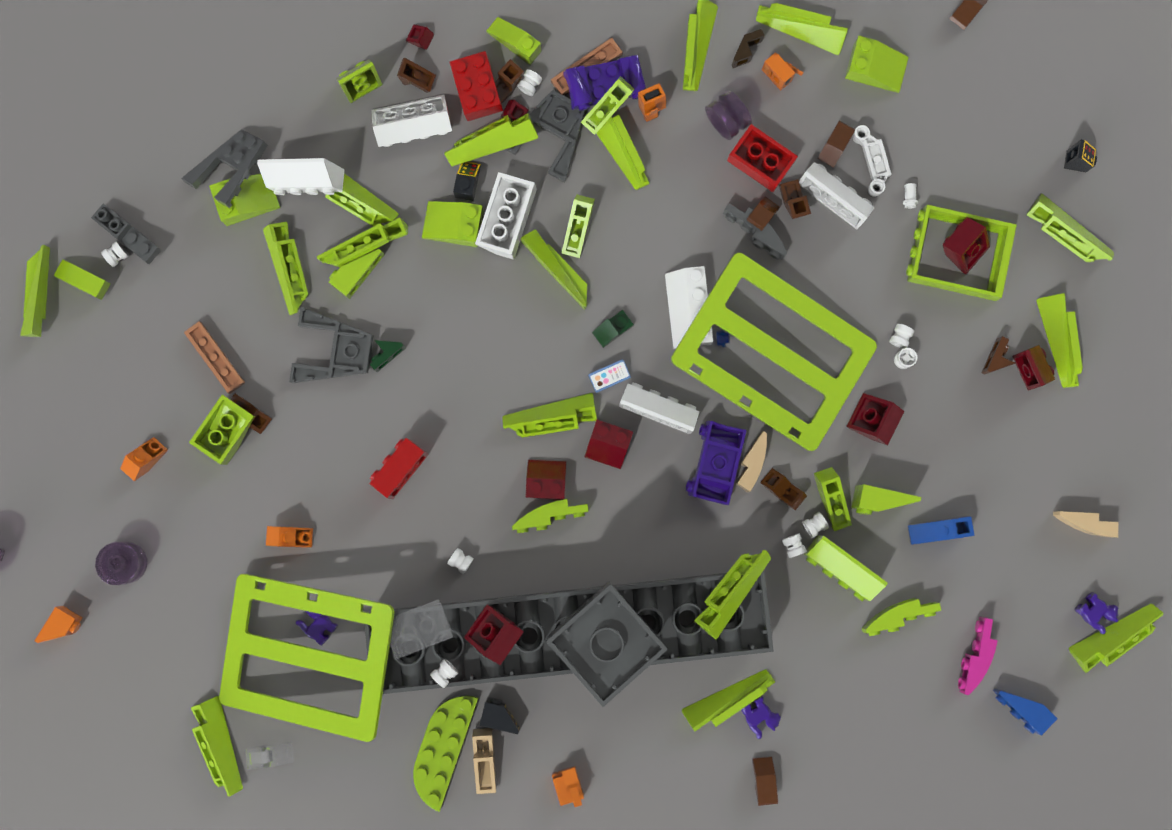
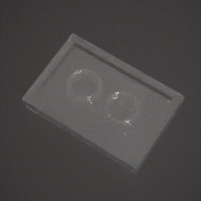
M440 599L394 616L390 645L395 659L454 637Z

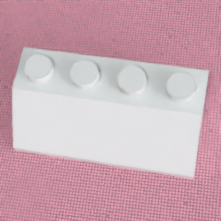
M445 94L373 109L372 127L378 147H389L395 143H408L414 139H426L433 135H445L451 132L452 127Z
M325 158L258 160L257 162L266 188L274 191L276 195H285V193L301 195L302 192L310 195H318V192L334 195L335 192H342L344 169Z
M814 162L800 179V187L857 230L874 210L872 203L866 198L862 199L852 187H847L841 183L842 180L838 176H832L828 173L822 164Z
M498 172L475 243L477 246L496 255L515 259L537 191L534 182Z
M704 266L684 268L665 274L673 349L677 348L708 297ZM712 327L700 346L713 343Z
M632 382V385L627 384L619 407L687 434L693 432L700 412L696 410L697 407L688 403L685 406L679 404V400L670 396L666 399L660 396V392L652 389L648 392L642 389V385Z

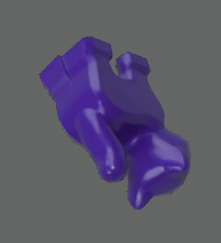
M1090 592L1085 597L1090 605L1088 606L1086 603L1082 605L1080 603L1074 610L1082 616L1086 623L1099 630L1101 634H1105V627L1098 622L1102 616L1111 622H1118L1119 608L1116 605H1107L1104 601L1098 599L1096 593Z
M305 611L311 618L315 619L314 622L307 626L304 621L297 620L296 625L309 638L316 640L322 646L330 637L329 635H324V631L328 630L332 633L338 625L331 622L326 615Z
M763 696L754 700L755 708L751 709L749 704L741 709L748 726L756 734L757 739L762 738V732L757 725L765 720L766 725L775 731L781 719L778 713L771 712L770 708L763 701Z

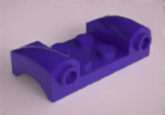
M638 55L587 67L569 68L563 72L569 87L572 110H586L590 106L596 105L620 76L634 88V91L628 98L638 99V92L646 89Z
M706 421L705 424H701L699 435H701V439L704 441L695 477L688 480L686 484L688 496L729 505L747 430L722 425L714 421Z

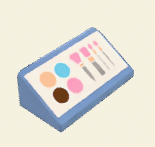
M623 359L588 375L596 393L631 378Z

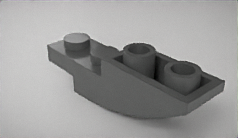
M104 203L91 217L147 264H150L160 253V248Z
M728 203L723 212L725 218L732 223L736 222L741 225L745 232L754 233L751 241L755 247L767 250L774 259L783 260L787 252L772 226L768 223L761 231L747 221L753 209L749 207L744 213Z

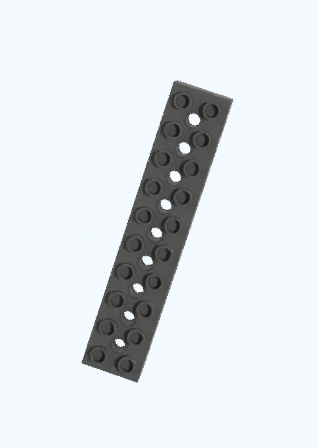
M764 571L717 639L709 635L694 620L709 607L704 601L727 573L617 584L613 586L640 617L646 614L654 616L655 624L651 630L668 649L651 664L656 665L774 652ZM603 586L395 608L383 694L443 688L430 674L434 669L440 667V663L444 659L448 660L459 672L454 678L449 679V684L446 687L574 674L546 640L554 629ZM487 604L510 619L522 630L531 627L538 634V638L534 642L525 641L521 635L501 665L483 656L464 638ZM685 610H691L694 615L692 623L686 626L681 625L679 622L680 613ZM364 624L368 658L372 627ZM446 636H453L457 639V650L450 651L445 647L444 639ZM407 640H412L418 644L419 649L416 655H411L406 651L405 643Z

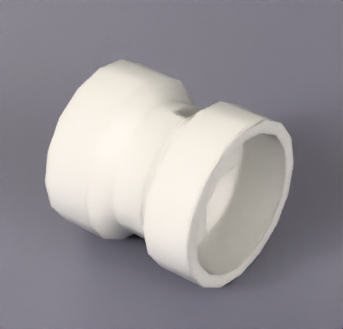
M527 69L524 73V79L518 83L517 87L523 93L533 96L536 92L535 87L542 82V77L536 72Z
M118 241L114 242L111 248L104 249L101 252L102 256L112 267L118 265L121 259L129 257L126 249Z
M896 324L895 334L891 336L889 343L902 349L908 348V340L915 331L906 325Z
M911 348L902 349L894 356V363L900 369H907L917 362V353Z
M820 512L814 514L813 518L802 522L812 538L816 537L821 530L825 531L829 528L827 521Z
M800 533L782 539L784 546L788 549L787 554L789 558L807 552L806 547L802 545Z
M457 548L447 564L451 567L455 566L460 573L464 574L474 558L470 555L465 557L463 551Z
M444 659L440 663V667L434 669L430 675L441 687L445 688L449 684V679L454 678L459 672L448 660Z

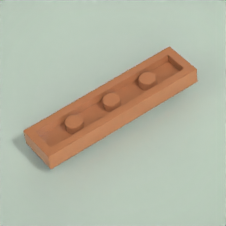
M610 38L567 69L612 62L622 56L623 52L613 38ZM564 71L551 79V83L560 94L565 95L569 92V87L563 74Z
M197 322L184 332L228 394H231L245 383L202 322Z

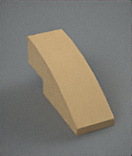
M764 431L760 433L740 463L746 469L735 484L746 492H751L762 470L767 447V433Z
M1053 512V516L1074 529L1096 536L1118 538V522L1099 521V513Z
M473 729L472 741L476 794L496 793L493 729Z

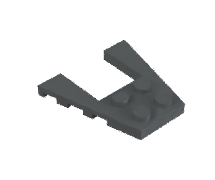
M552 90L529 116L533 125L536 124L566 141L548 171V174L565 183L585 110H572L571 99ZM522 144L505 150L516 155Z
M241 129L181 179L186 184L197 189L220 162L238 170L214 197L219 203L230 208L232 206L230 203L234 195L238 196L241 191V183L244 179L249 178L251 174L249 170L253 164H257L268 145L260 138Z
M301 307L299 327L335 332L329 368L292 363L290 383L368 373L374 337L372 334Z

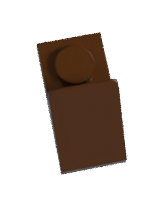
M403 58L397 76L403 85L411 84L428 93L431 91L436 74L407 58Z
M1002 336L996 339L981 372L982 374H988L1015 364V362L1002 357L1009 348L1007 345L1008 338Z

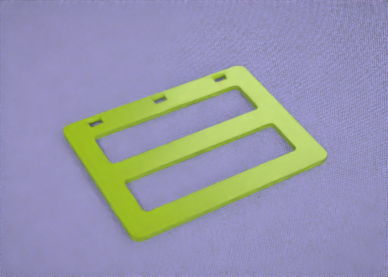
M736 253L728 262L673 352L671 361L676 367L808 451H814L818 448L876 351L877 344L873 339L743 253ZM741 278L746 279L852 350L837 378H833L726 308L725 304ZM713 324L719 326L824 395L823 402L809 424L698 353L699 346ZM693 364L702 369L700 375L690 369ZM742 396L751 400L749 407L739 401ZM792 427L800 432L798 438L789 433Z
M240 574L236 579L219 694L221 704L364 742L374 740L377 735L394 620V608L389 604L250 574ZM258 582L266 583L265 590L257 588ZM310 593L318 595L317 601L309 599ZM255 599L370 625L372 631L367 660L249 633L248 625L252 600ZM363 605L372 606L371 613L363 611ZM244 654L363 682L359 717L241 688L240 679Z

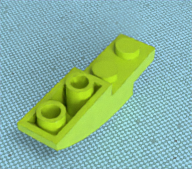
M567 499L545 504L520 518L512 526V530H517V533L529 532L528 528L536 527V531L548 529L547 525H551V517H554V520L566 519V515L573 514L574 518L584 517L585 512H588V504L568 507Z
M916 598L901 601L876 614L862 627V632L869 633V636L881 634L880 631L888 630V632L899 631V627L905 626L903 618H905V621L917 619V615L924 614V617L935 616L936 612L941 611L940 603L932 602L920 605L919 599Z

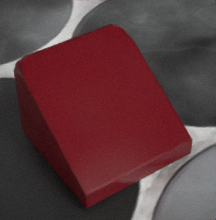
M414 24L406 41L427 50L434 33L425 26Z
M509 100L501 117L508 115L511 122L527 114L529 109L516 100Z

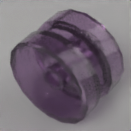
M730 90L722 93L718 97V101H712L705 107L709 121L718 133L727 140L733 139L738 135L739 129L744 130L752 123L748 109L740 98Z
M113 542L99 551L96 557L95 568L98 576L110 585L130 584L136 582L144 575L147 569V557L143 549L133 542Z

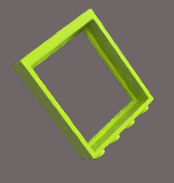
M926 205L920 210L917 221H920L919 227L914 232L916 242L910 251L912 261L906 270V275H908L907 281L993 301L1001 299L1017 224L932 205ZM968 217L985 226L988 232L998 234L987 290L917 275L929 218L958 225Z

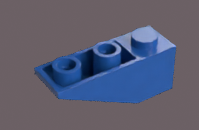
M971 516L908 525L911 545L975 536Z
M995 688L993 690L997 694L995 698L1002 705L1005 706L1007 704L1011 708L1009 712L1016 719L1019 720L1021 718L1026 723L1024 727L1032 734L1037 733L1042 736L1058 719L1041 703Z

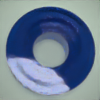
M723 329L717 331V345L724 348L727 343H730L729 333Z

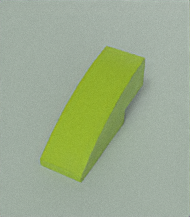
M63 259L53 275L100 300L103 299L111 284Z

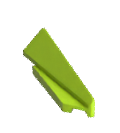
M698 0L696 14H689L683 90L697 91L699 88L718 6L709 0Z
M779 3L771 4L770 8L760 5L756 16L757 22L835 55L840 54L848 28L829 25L831 21L830 16Z
M400 217L384 226L379 223L316 257L322 263L342 267L391 240L408 235V226Z
M287 222L269 224L263 228V232L289 315H294L298 312L300 305L308 295L295 240L289 239Z
M588 393L507 414L502 419L503 428H510L523 438L579 429L578 422L596 421L597 416L593 393Z
M762 550V553L750 555L747 553L741 555L704 601L709 607L694 621L714 639L719 637L771 560L769 553L766 550Z
M766 669L683 708L682 713L694 731L700 729L710 720L717 727L762 696L775 681Z

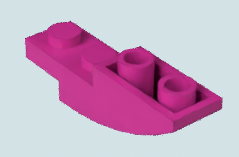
M979 617V620L976 622L975 631L977 635L976 640L972 643V651L974 653L973 655L965 654V658L961 662L963 672L962 677L958 680L960 693L970 695L983 680L991 665L998 640L990 639L993 619Z

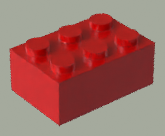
M486 51L450 61L467 121L503 111Z
M751 124L729 154L727 161L771 192H774L798 156Z
M408 438L401 439L394 447L396 451L392 456L389 454L382 462L384 464L380 470H376L370 477L371 482L369 484L388 499L395 498L429 455Z

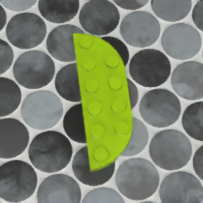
M464 695L444 702L433 713L428 723L415 761L413 779L420 798L430 808L438 812L441 810L479 697Z

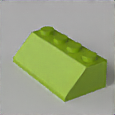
M816 536L807 548V552L804 553L807 557V562L813 566L819 565L823 568L822 573L829 578L834 576L839 580L837 584L846 590L848 588L853 590V595L862 602L864 599L871 601L888 584L825 536Z

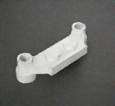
M860 125L853 133V141L862 146L872 180L868 193L870 196L875 197L883 193L885 181L892 174L882 139L877 140L870 135V130L867 126Z

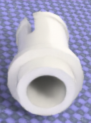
M914 183L904 185L905 200L903 205L907 209L916 208V204H918V200H916L917 185Z

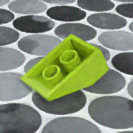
M858 36L853 45L845 79L899 93L909 57L877 40Z
M370 60L359 62L355 68L343 71L336 78L350 103L383 85L374 64Z
M261 174L250 175L248 179L243 180L240 185L241 191L238 196L234 195L230 202L232 206L230 208L219 203L214 198L230 179L209 185L220 220L226 226L281 208L276 194H274V191L266 188Z
M428 201L422 239L478 247L475 243L483 220V206L464 202Z
M221 395L189 443L220 465H228L241 445L255 416L226 396Z
M862 484L855 486L851 508L856 509V513L872 515V512L919 502L922 497Z

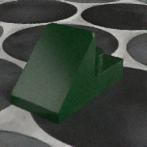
M621 310L612 318L606 319L592 334L604 348L632 328L634 324L626 313Z
M375 340L384 352L375 355L371 359L372 363L369 365L376 372H379L405 350L406 347L401 342Z

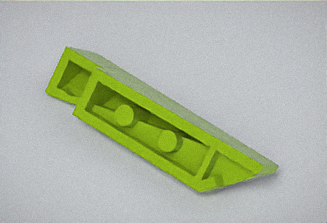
M528 113L511 122L507 115L454 143L455 147L445 151L444 155L450 165L455 166L538 138V134Z
M620 115L613 118L610 117L596 134L635 190L649 185L650 183L644 173V165Z
M345 173L342 192H335L334 195L326 194L325 198L372 226H376L379 223H390L399 215L398 212Z
M1044 194L1037 198L1027 212V216L1043 224L1041 230L1084 261L1094 262L1098 259H1108V261H1111L1113 259L1114 252Z
M536 229L521 237L522 244L585 310L587 308V283L549 244L546 245Z
M41 245L40 250L27 261L24 321L20 336L41 337L42 319H46L50 247L46 245Z
M1065 293L1039 298L1036 302L1063 388L1079 386L1077 374L1082 373L1083 366L1075 311L1066 312Z
M1149 604L1106 627L1105 634H1101L1098 631L1069 647V651L1085 673L1090 671L1100 661L1108 667L1152 634L1156 628L1153 622L1163 616L1164 613L1155 605Z
M216 696L191 707L199 723V726L192 728V731L214 783L218 787L224 786L227 795L230 797L241 791L243 785L219 696Z

